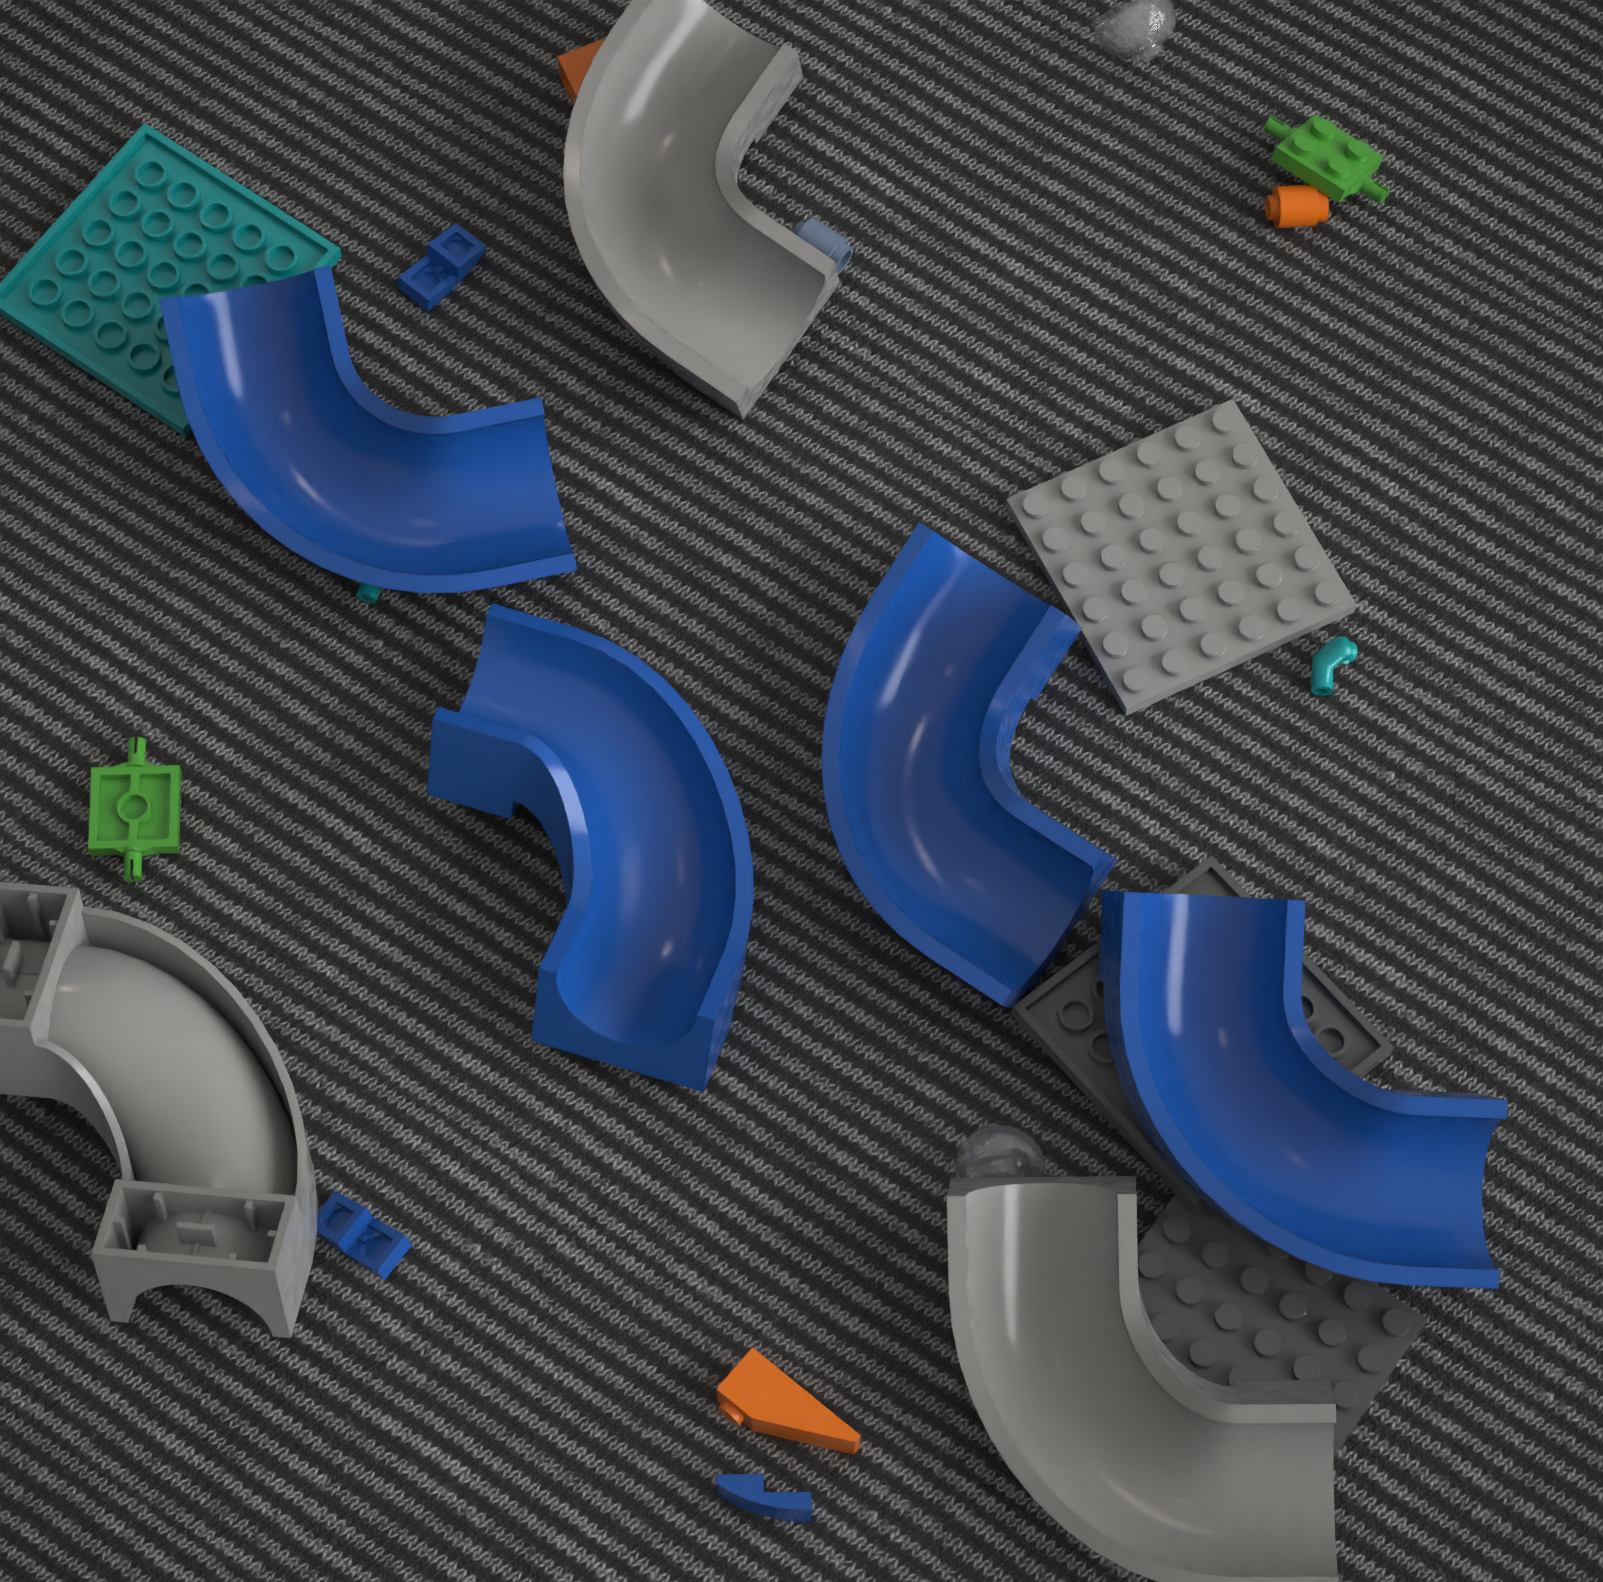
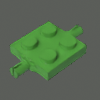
M1315 114L1303 125L1296 128L1287 126L1274 116L1270 117L1266 122L1263 131L1282 141L1276 146L1270 160L1309 185L1316 187L1317 190L1340 203L1348 195L1362 192L1377 201L1378 204H1381L1388 196L1390 189L1370 178L1378 170L1383 156L1373 151L1366 143L1356 140L1338 129L1331 121Z
M131 737L127 742L128 762L114 767H91L88 850L91 856L119 855L124 857L123 880L132 882L133 874L135 882H139L142 880V857L150 854L179 853L182 772L180 765L157 766L145 762L147 740L137 737L136 743L135 738Z

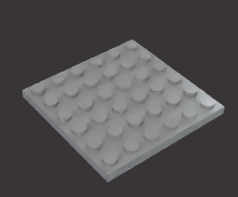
M1233 399L1006 499L1008 512L1064 610L1072 620L1082 627L1079 636L1125 716L1352 614L1356 609L1357 604Z

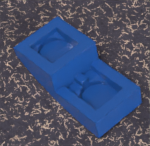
M455 223L428 244L425 257L398 277L397 288L428 312L471 271L486 252L487 246Z
M337 1191L333 1192L318 1211L317 1236L383 1280L388 1277L413 1245L406 1235L377 1220L367 1208Z
M716 1474L717 1496L745 1511L768 1518L793 1522H811V1492H764V1474Z

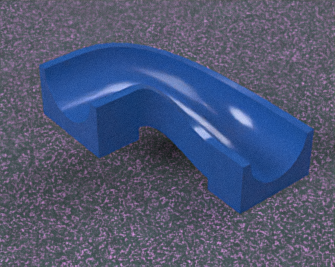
M331 265L315 268L296 276L233 290L159 299L179 392L188 422L200 450L218 480L237 504L264 531L291 551L321 568L351 580L385 589L417 593H459L488 589L577 570L575 556L570 546L557 494L547 442L545 412L541 397L456 415L436 417L411 414L388 405L367 388L353 366Z
M919 522L857 621L841 656L830 690L823 728L821 755L823 793L828 819L840 855L855 884L874 910L898 935L927 957L1000 1005L1013 1008L1016 1003L1036 988L1118 860L1032 805L1017 788L1010 768L1012 739L1024 709L1030 699L1036 701L1082 627L1059 609L1023 590Z
M492 604L486 615L485 630L476 668L459 712L439 707L433 717L427 795L512 819L519 804L524 805L536 816L551 841L562 875L567 909L539 967L531 1041L704 1092L730 1031L733 1009L742 983L754 901L753 863L749 835L741 804L728 769L710 735L690 706L662 676L640 658L605 638L579 628Z
M1103 890L1098 981L1104 982V1018L1111 1056L1121 1087L1139 1124L1159 1154L1181 1179L1212 1209L1244 1232L1277 1250L1329 1271L1371 1282L1399 1285L1499 1289L1500 1270L1494 1266L1489 1256L1484 1235L1482 1186L1488 1145L1497 1124L1501 1120L1507 1119L1508 1100L1478 1093L1385 1090L1354 1075L1330 1056L1310 1030L1302 1008L1301 987L1306 901Z

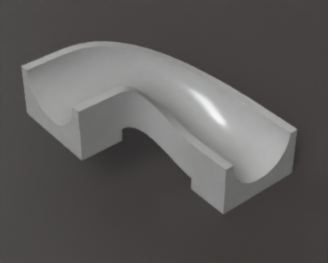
M632 0L596 53L581 84L571 113L565 141L563 166L565 204L571 231L592 280L604 301L622 325L648 351L672 368L674 374L744 420L840 283L834 260L756 208L737 186L739 168L752 142L756 144L803 78L799 55L796 50L785 43L782 46H775L753 36L718 13L703 0Z
M0 882V1094L51 1098L74 1107L96 1128L109 1147L122 1172V1180L115 1179L91 1253L110 1321L129 1323L136 1297L146 1290L165 1285H191L215 1290L241 1301L263 1318L270 1328L273 1337L291 1338L313 1262L318 1235V1196L313 1163L293 1083L276 1045L260 1018L237 988L211 962L182 940L160 928L119 912L83 906L79 888Z
M1136 1176L951 1178L947 1192L948 1286L951 1324L959 1364L972 1402L990 1439L1009 1469L1032 1498L1065 1530L1093 1551L1133 1573L1157 1582H1339L1334 1515V1425L1336 1423V1402L1331 1380L1235 1381V1387L1223 1386L1197 1376L1171 1354L1150 1322L1139 1288Z

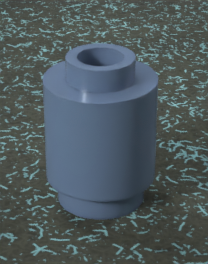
M810 218L806 223L800 221L792 231L795 235L834 260L838 275L846 267L853 254V247L847 244V238L815 218Z

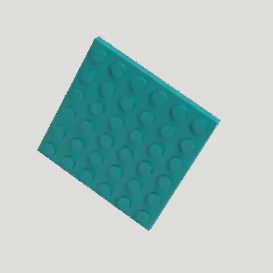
M144 123L0 282V315L185 437L192 429L179 392L159 299L233 290L296 276L315 268L330 265L332 269L342 257L341 248Z

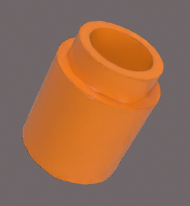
M1309 184L1275 186L1272 190V195H1267L1265 198L1267 220H1273L1275 228L1317 226L1318 222L1327 221L1328 196Z

